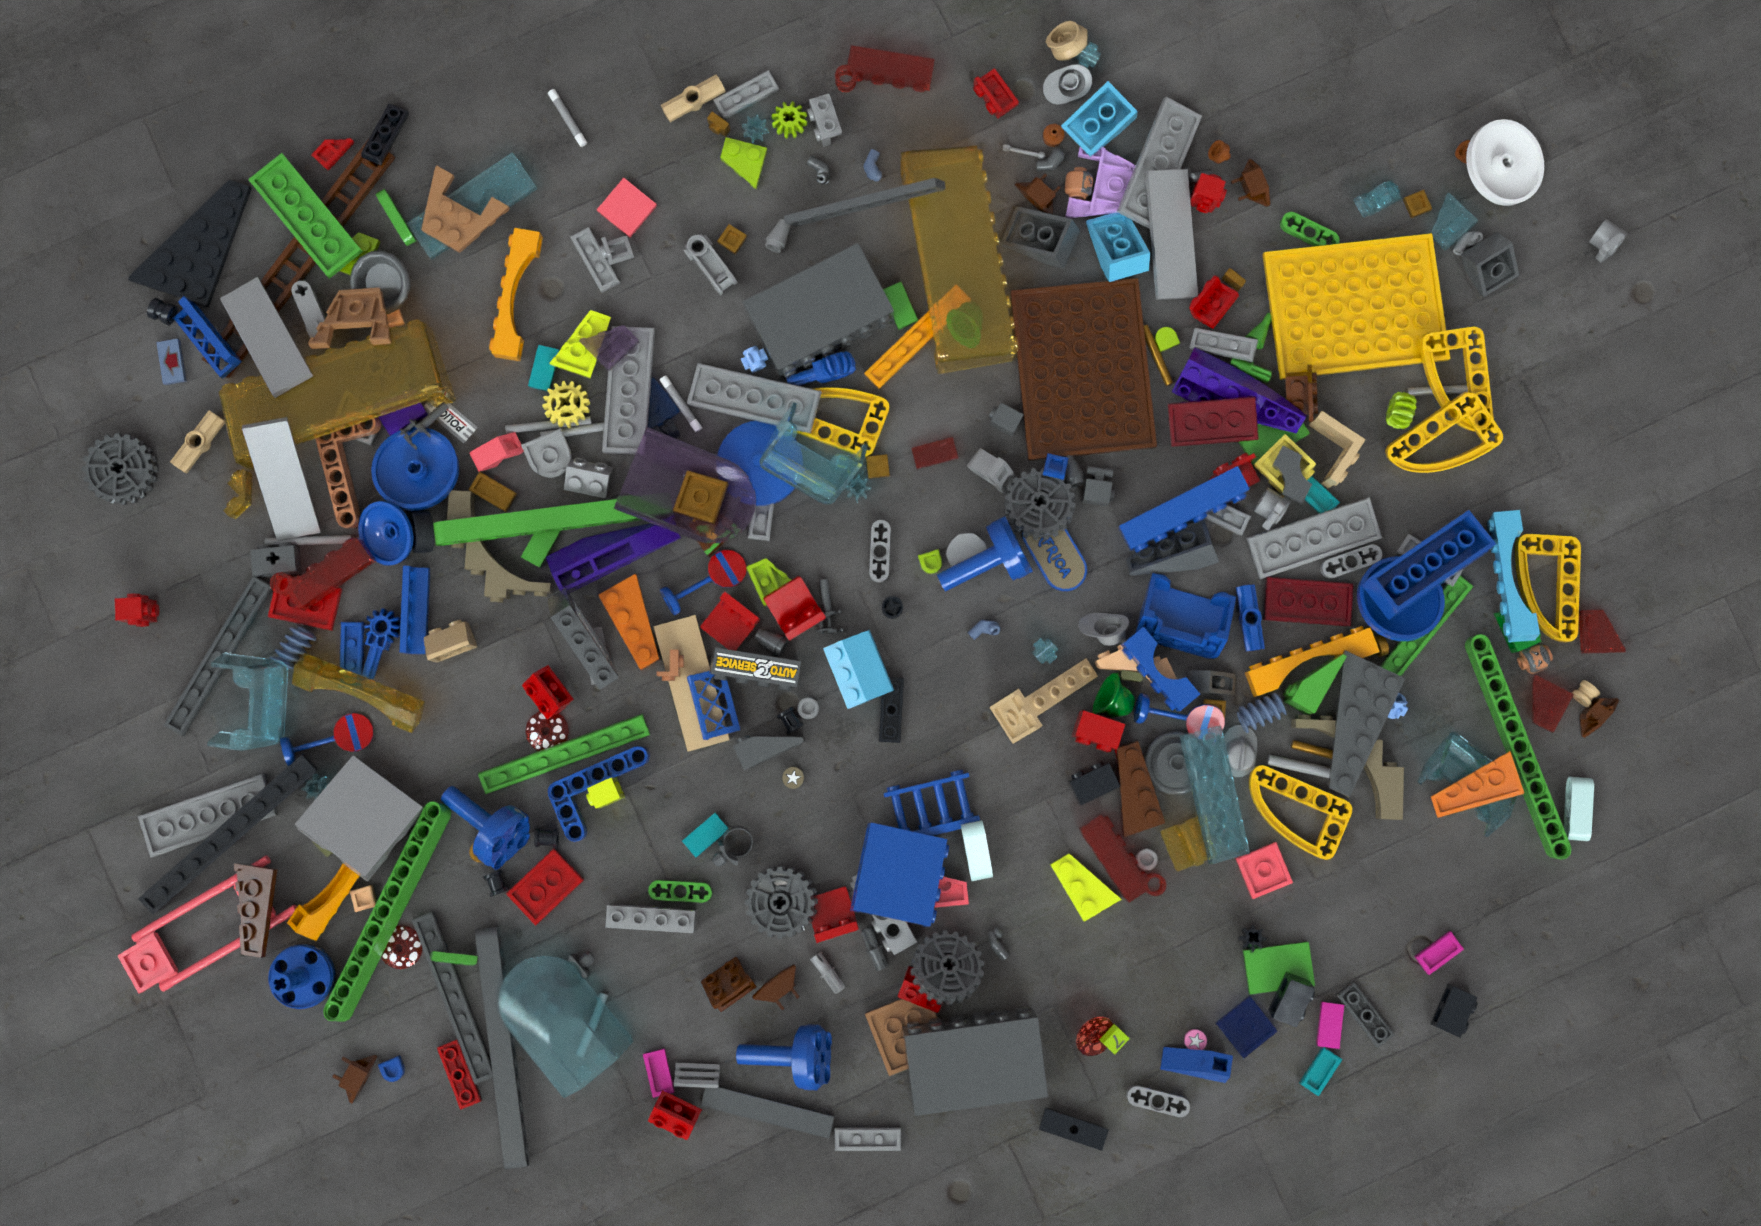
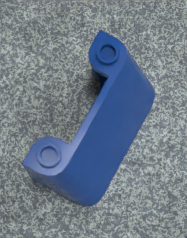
M1152 573L1136 632L1144 627L1159 645L1204 658H1217L1228 641L1236 596L1229 595L1226 592H1219L1214 594L1211 599L1170 588L1171 581L1167 576Z

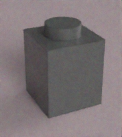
M1000 403L998 408L993 407L988 418L992 419L990 422L991 426L1012 437L1024 414Z

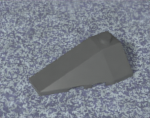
M1205 519L1194 523L1192 520L1187 523V528L1173 533L1154 546H1148L1144 550L1126 558L1130 576L1196 570L1218 563V556Z

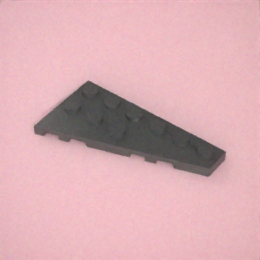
M1344 650L1343 654L1347 657L1341 670V684L1338 695L1336 728L1328 788L1346 797H1350L1405 678Z

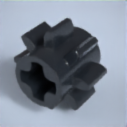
M1252 924L1249 931L1246 928L1241 930L1244 936H1240L1238 940L1244 944L1242 949L1247 947L1250 949V953H1253L1255 947L1259 950L1263 948L1260 943L1267 940L1266 937H1262L1261 932L1263 929L1257 930L1254 924ZM1254 935L1256 937L1255 941L1249 942L1248 939Z

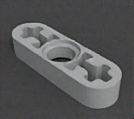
M884 520L875 521L871 527L869 575L872 581L876 583L886 581L889 575L891 528L889 523ZM880 524L887 529V532H883V540L887 539V543L882 541L874 543V538L878 540L879 533L875 531V528H879ZM879 545L884 546L886 549L885 556L881 558L874 555V548ZM873 560L878 562L886 560V565L882 563L881 570L885 572V575H881V579H877V576L873 574V571H877V563L873 564Z
M1371 544L1330 558L1321 564L1320 572L1325 578L1332 579L1373 565L1381 560L1382 550L1379 546ZM1369 549L1371 552H1376L1374 560L1371 557L1364 560L1361 558V556L1369 553ZM1348 556L1356 558L1357 564L1354 568L1346 565L1345 561ZM1328 563L1331 566L1341 564L1340 568L1333 571L1334 574L1326 571V568L1329 567Z
M1132 1085L1126 1091V1098L1133 1106L1176 1117H1184L1190 1110L1188 1100L1180 1095L1141 1085ZM1136 1090H1139V1093L1141 1095L1147 1096V1092H1150L1147 1098L1148 1104H1144L1146 1100L1142 1098H1138L1137 1101H1134V1098L1131 1096V1093H1135ZM1155 1095L1163 1096L1164 1103L1162 1106H1153L1152 1098ZM1168 1097H1171V1103L1178 1104L1179 1100L1182 1101L1185 1108L1177 1112L1174 1106L1169 1105V1110H1166L1169 1103Z

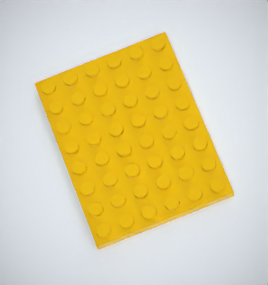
M1432 233L1270 251L1262 254L1280 380L1285 379V373L1308 372L1307 365L1311 364L1312 372H1316L1317 375L1422 364L1419 346L1421 337L1427 333L1446 331ZM1429 337L1426 345L1431 347L1433 344H1440L1441 339L1431 340ZM1449 350L1432 352L1434 362L1448 361L1450 359Z

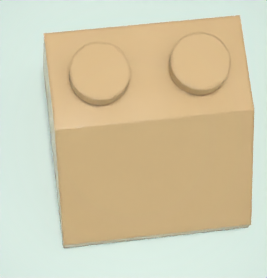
M461 620L449 623V628L443 630L441 628L433 629L428 632V636L424 637L426 657L429 661L436 663L478 647L469 623L462 622Z

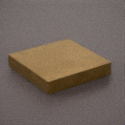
M687 470L673 508L674 513L715 524L729 485L728 482Z

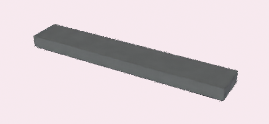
M720 1086L718 1088H705L701 1103L703 1107L829 1138L834 1120V1115Z

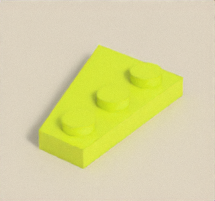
M590 310L549 364L591 379L611 317Z
M1069 853L1050 864L1083 921L1090 919L1122 900Z

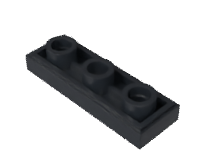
M388 103L361 152V157L382 165L407 120L409 112Z
M889 677L894 691L881 696L879 742L900 743L904 678ZM889 706L895 707L896 711L894 714L888 713L887 708Z
M1046 1107L1039 1125V1130L1101 1151L1109 1131L1106 1127ZM1072 1125L1077 1126V1130L1074 1132L1070 1131Z

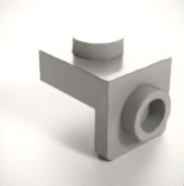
M627 236L606 241L605 237L601 238L603 244L599 246L603 259H608L609 265L634 258Z

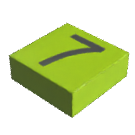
M1114 1024L1099 1040L1112 1053L1116 1054L1130 1038Z

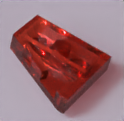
M1604 610L1579 611L1581 654L1626 652Z

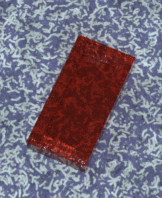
M953 437L911 448L917 470L958 459Z

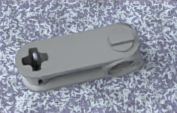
M702 234L691 236L683 251L690 261L694 260L721 296L725 289L732 284L736 285L738 282L712 248L713 243L706 234L704 236ZM697 243L704 246L700 252L692 250L693 246Z
M297 281L292 286V295L304 320L309 337L314 338L318 332L317 326L320 322H324L326 317L311 286L305 281Z

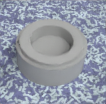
M803 698L798 703L797 711L802 718L812 719L817 716L819 705L813 698Z
M1143 848L1137 852L1135 862L1139 868L1151 870L1157 865L1158 857L1153 850Z

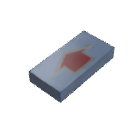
M172 339L156 342L163 384L170 385L187 382L180 340Z

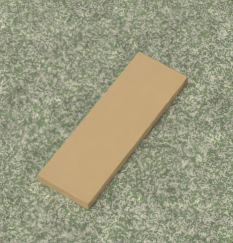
M696 615L654 626L666 672H670V650H680V655H684V668H680V677H675V681H669L687 751L729 741V734L703 740L687 681L689 675L710 671ZM712 677V679L710 680V683H712V684L715 685L714 679H713V677ZM701 680L694 682L699 694L706 685ZM707 685L702 696L713 702L717 696V690ZM700 698L699 702L702 713L706 715L712 704ZM718 698L715 703L721 706ZM713 706L708 714L709 718L718 723L723 716L722 710L716 706ZM705 719L707 732L714 731L717 725ZM723 719L721 725L726 727L725 719Z

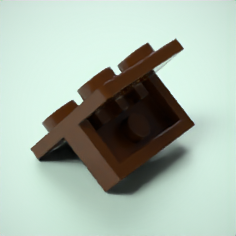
M1311 364L1307 365L1308 372L1285 373L1286 400L1304 414H1309V422L1314 421L1313 414H1318L1317 373L1312 372Z
M737 957L726 962L722 967L701 981L714 1009L718 1008L720 1012L757 987L753 979L743 969Z

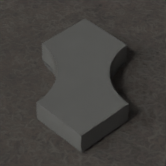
M1282 446L1272 466L1282 475L1284 481L1282 495L1302 504L1312 483L1307 481L1301 472L1300 461L1302 455Z

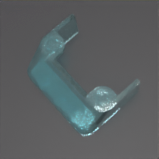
M793 402L776 426L760 458V466L763 470L818 502L827 505L832 504L862 467L868 446L863 444L853 458L845 453H838L830 461L794 440L798 429L792 422L797 404Z
M230 653L221 654L211 662V667L233 669L235 684L241 688L250 689L248 729L239 728L232 733L220 731L208 741L207 746L243 751L278 744L280 738H283L285 734L288 668L286 664L274 659Z
M1451 732L1424 764L1418 783L1421 785L1427 779L1440 781L1444 777L1453 784L1490 763L1492 760L1462 736ZM1517 796L1475 807L1476 816L1481 821L1487 823L1484 836L1489 837L1511 817Z

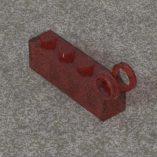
M851 45L848 64L841 65L836 69L835 84L842 92L852 91L856 86V81L861 82L863 80L871 81V83L876 85L892 84L893 87L900 89L910 87L918 92L930 91L935 59ZM849 75L852 79L849 82H842L840 77Z
M357 537L355 539L350 538L342 544L343 547L339 550L327 553L324 556L325 559L319 564L314 563L306 569L307 572L301 576L293 577L283 572L276 573L270 580V587L277 594L290 596L298 609L305 611L376 562V560L361 539ZM287 578L289 582L288 587L281 591L280 582Z
M1099 814L1078 828L1126 902L1130 903L1145 892L1152 896H1159L1166 890L1165 879L1159 874H1146L1144 871L1140 872L1136 867V864H1138L1137 859L1131 852L1129 854L1124 849L1126 843L1119 834H1114L1111 829L1114 825L1107 816L1103 817ZM1157 877L1160 881V887L1157 891L1151 892L1148 888V882L1151 878Z

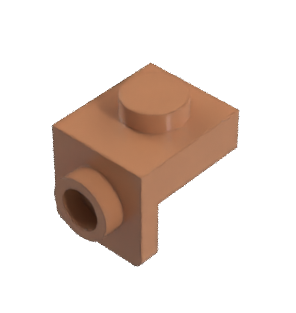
M670 650V672H657V676L662 677V681H675V677H680V668H684V655H680V650Z

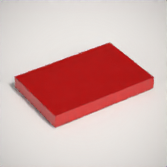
M277 575L268 617L333 631L342 589Z
M554 848L514 885L506 895L536 926L584 879Z

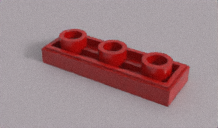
M456 1039L437 1047L460 1110L481 1102L482 1098L477 1085L473 1082L458 1040ZM456 1071H460L462 1073L461 1078H458L456 1076Z

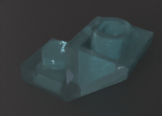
M1391 180L1380 184L1368 193L1357 196L1353 201L1363 218L1394 204L1402 199L1399 194L1398 186Z

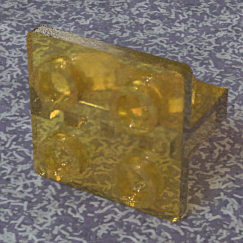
M1196 816L1160 832L1176 871H1181L1191 866L1197 867L1204 864V861L1217 855L1201 816Z

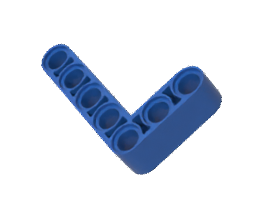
M640 746L633 747L560 779L549 786V799L568 840L573 842L581 841L587 835V827L574 796L587 791V788L611 777H619L644 766L650 759V753L646 748ZM637 750L643 751L645 755L644 760L639 763L634 759V753ZM617 759H621L624 762V768L621 771H617L614 768V762ZM597 768H602L604 771V777L601 780H597L594 777V771ZM579 776L584 780V786L581 789L574 786V780ZM558 785L564 789V794L560 798L554 794V789ZM566 805L570 806L573 810L569 818L565 817L562 812ZM575 825L581 829V835L578 838L571 834V829Z

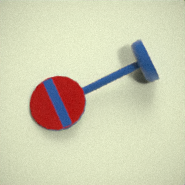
M733 550L719 551L711 557L708 563L709 576L676 595L668 587L661 588V596L674 616L680 613L681 608L677 601L678 599L710 581L723 588H731L741 583L746 575V563L742 556Z
M1140 693L1134 709V722L1139 724L1146 720L1148 713L1186 720L1188 732L1199 740L1215 738L1222 732L1225 725L1222 711L1211 704L1196 706L1188 715L1150 708L1149 696L1145 693Z
M352 713L338 720L333 730L334 736L293 747L290 738H280L286 764L289 766L296 760L295 752L336 741L337 745L343 750L349 752L361 751L371 743L373 726L365 716Z

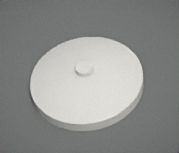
M1495 120L1478 129L1469 142L1466 156L1469 176L1475 188L1489 201L1503 206L1515 205L1529 199L1540 187L1544 175L1543 153L1534 135L1523 125L1512 120Z

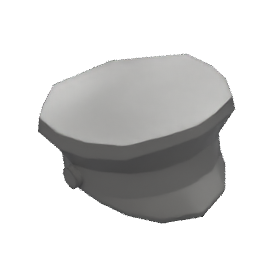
M974 533L958 534L951 540L946 551L951 567L986 550V543Z

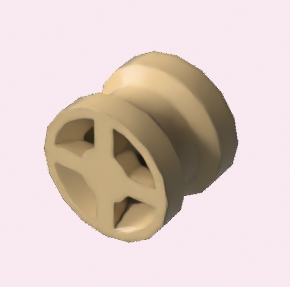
M1582 680L1580 687L1577 690H1573L1571 695L1581 705L1589 707L1592 704L1593 698H1597L1600 692L1594 685Z

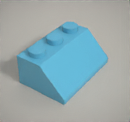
M870 630L823 648L847 709L894 691Z

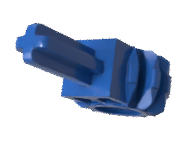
M849 352L829 355L821 360L812 362L813 368L788 377L787 383L801 386L817 380L823 384L847 377L856 370L854 358Z
M381 608L380 613L377 610L373 611L374 618L366 617L370 621V625L365 624L364 628L370 629V631L366 633L365 645H369L370 649L362 672V676L365 678H375L383 650L389 651L390 645L394 642L392 636L397 638L400 636L396 629H400L401 625H396V623L401 619L400 617H394L395 612L392 610L387 613L385 608ZM385 621L387 623V630L382 633L379 630V625Z

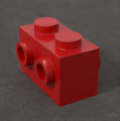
M1201 173L1190 197L1191 206L1196 207V210L1199 212L1212 213L1215 207H1220L1221 202L1225 198L1227 189H1224L1226 181L1221 180L1222 178L1215 174L1207 175Z
M138 593L127 594V598H115L116 621L126 622L128 625H136V627H147L150 622H157L160 610L156 600L149 599V596Z
M549 665L533 673L522 684L527 695L530 696L547 720L562 712L574 700Z
M662 1090L648 1122L673 1133L676 1137L688 1140L702 1109Z

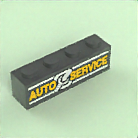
M713 648L709 674L714 675V679L727 681V677L736 678V683L748 684L750 680L756 681L757 686L770 688V684L779 685L778 689L791 691V687L795 688L798 685L801 661Z

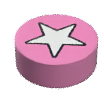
M1191 1029L1184 1036V1044L1188 1049L1203 1050L1206 1047L1207 1038L1202 1031Z

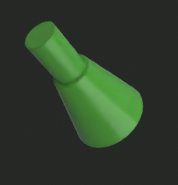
M1267 313L1262 322L1245 336L1258 339L1257 349H1263L1268 327L1272 322L1271 313Z

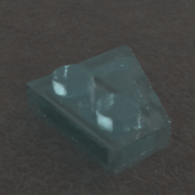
M1450 193L1445 197L1431 232L1433 240L1444 251L1478 222V219Z

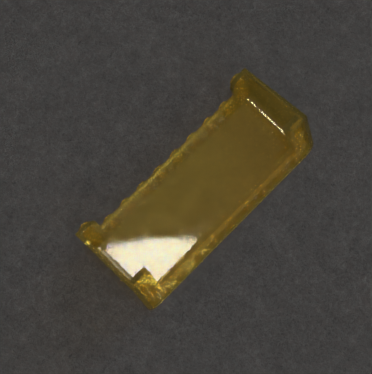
M977 145L900 152V173L903 186L932 178L945 181L946 186L944 191L908 199L935 342L934 358L937 374L1010 362L1014 360L1015 354L1019 350L1017 337H1013L1012 329H1015L1014 319L1008 313V308H1011L1010 297L1005 295L1004 287H1007L1006 276L1001 274L1000 266H1003L1001 253L997 254L996 245H999V238L997 232H993L992 227L995 224L994 212H990L988 204H991L990 191L985 190L984 183H987L986 170H982V162H984L982 149L977 148Z
M419 319L408 322L407 326L389 328L391 344L372 345L369 335L366 337V340L348 342L343 348H330L325 351V354L307 356L304 359L313 377L276 398L270 392L262 375L246 377L242 379L243 382L237 384L228 383L223 385L218 393L235 462L252 471L255 470L242 431V425L287 417L295 444L298 445L426 400L435 408L442 402L446 404L455 402L456 399L432 329L425 322H420Z

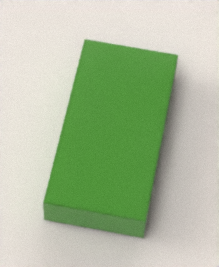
M902 282L883 289L894 310V321L898 330L918 321Z
M561 531L533 534L521 558L541 568Z
M432 951L430 954V960L434 962L471 966L477 964L478 956L436 951Z

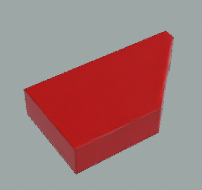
M351 138L344 140L325 139L311 156L329 171L355 142Z

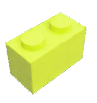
M611 777L587 788L589 792L586 794L587 800L596 809L625 798L617 777Z

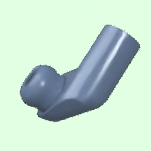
M871 149L863 168L867 177L877 182L882 178V172L879 171L876 165L880 153Z
M980 620L967 633L975 640L982 633L999 634L1000 626L995 621Z

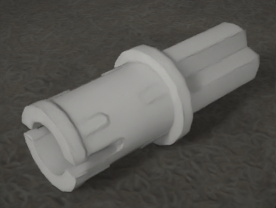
M822 951L810 959L822 975L820 978L825 979L835 994L845 988V985L834 971L835 967H831Z

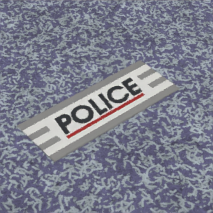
M436 392L423 407L430 414L442 402H445L449 409L436 420L462 443H465L478 427Z

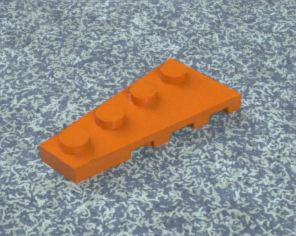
M637 574L598 595L640 670L660 660Z
M1509 751L1432 795L1431 800L1437 818L1518 796L1525 792L1512 753Z

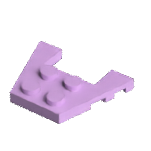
M1079 147L1078 157L1099 161L1091 202L1069 197L1065 218L1118 213L1117 209L1136 165L1108 152L1104 147L1091 157Z

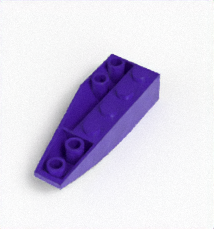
M1194 347L1172 390V393L1188 401L1256 396L1257 423L1292 433L1298 432L1307 416L1288 400L1255 378Z
M667 519L585 537L546 556V559L559 590L566 587L568 592L571 593L681 539L673 520Z

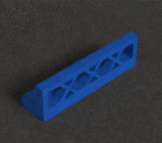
M183 296L178 301L183 309L174 317V320L219 377L224 379L242 361L197 304ZM189 315L192 319V324H185L182 320ZM197 329H200L204 334L203 339L196 338ZM208 343H211L216 349L215 354H208ZM220 358L229 363L223 370L219 367Z
M403 566L400 653L426 654L424 637L428 636L430 568Z

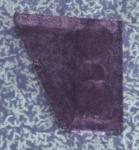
M624 325L615 327L611 331H603L597 333L598 335L589 338L584 337L579 340L608 371L639 343V340Z

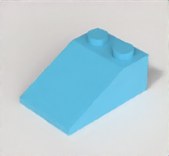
M1107 81L1061 127L1091 157L1126 129L1137 118L1138 111Z
M1111 213L1086 221L1100 266L1109 282L1149 271L1150 251L1131 219L1120 213Z

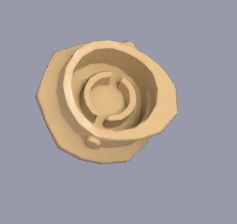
M1066 21L1050 32L1047 36L1046 44L1051 48L1056 60H1070L1087 46L1088 31L1076 22Z

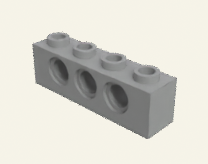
M857 874L851 877L853 882H851L850 885L853 888V890L855 887ZM872 915L874 920L871 923L877 933L882 932L885 938L882 940V943L887 952L892 951L895 955L917 943L907 922ZM888 925H898V934L889 935L886 930Z
M609 904L607 905L605 928L694 933L696 932L697 909Z

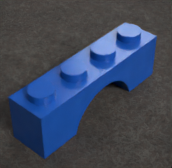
M1142 627L1121 644L1124 648L1121 651L1129 660L1133 659L1138 665L1136 669L1143 677L1147 675L1152 681L1150 686L1157 694L1161 692L1166 698L1164 700L1165 704L1172 711L1174 709L1177 712L1181 711L1197 698L1200 693L1187 677L1169 679L1159 673L1153 660L1154 650L1158 643Z

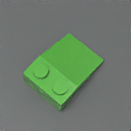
M1344 654L1334 656L1294 682L1293 685L1289 684L1283 694L1285 696L1283 702L1305 715L1314 714L1347 656Z

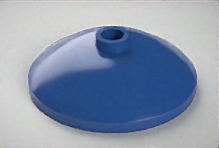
M388 501L374 502L363 510L359 519L358 532L366 553L374 561L382 565H395L404 561L410 554L413 546L412 526L404 511Z

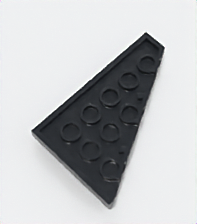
M228 180L129 276L128 280L175 297L182 298L185 296L197 304L209 307L252 188Z

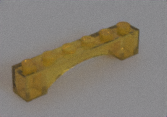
M306 653L294 665L292 685L309 692H312L314 689H329L355 696L380 710L392 721L393 726L410 733L415 730L422 719L425 704L423 700Z

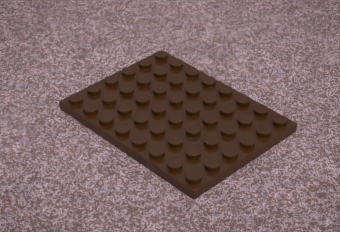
M1138 278L1010 291L1028 461L1046 459L1048 453L1065 457L1068 455L1080 456L1156 448L1157 442Z

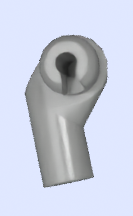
M1479 231L1462 234L1453 249V253L1461 256L1466 247L1480 243L1483 240V234Z

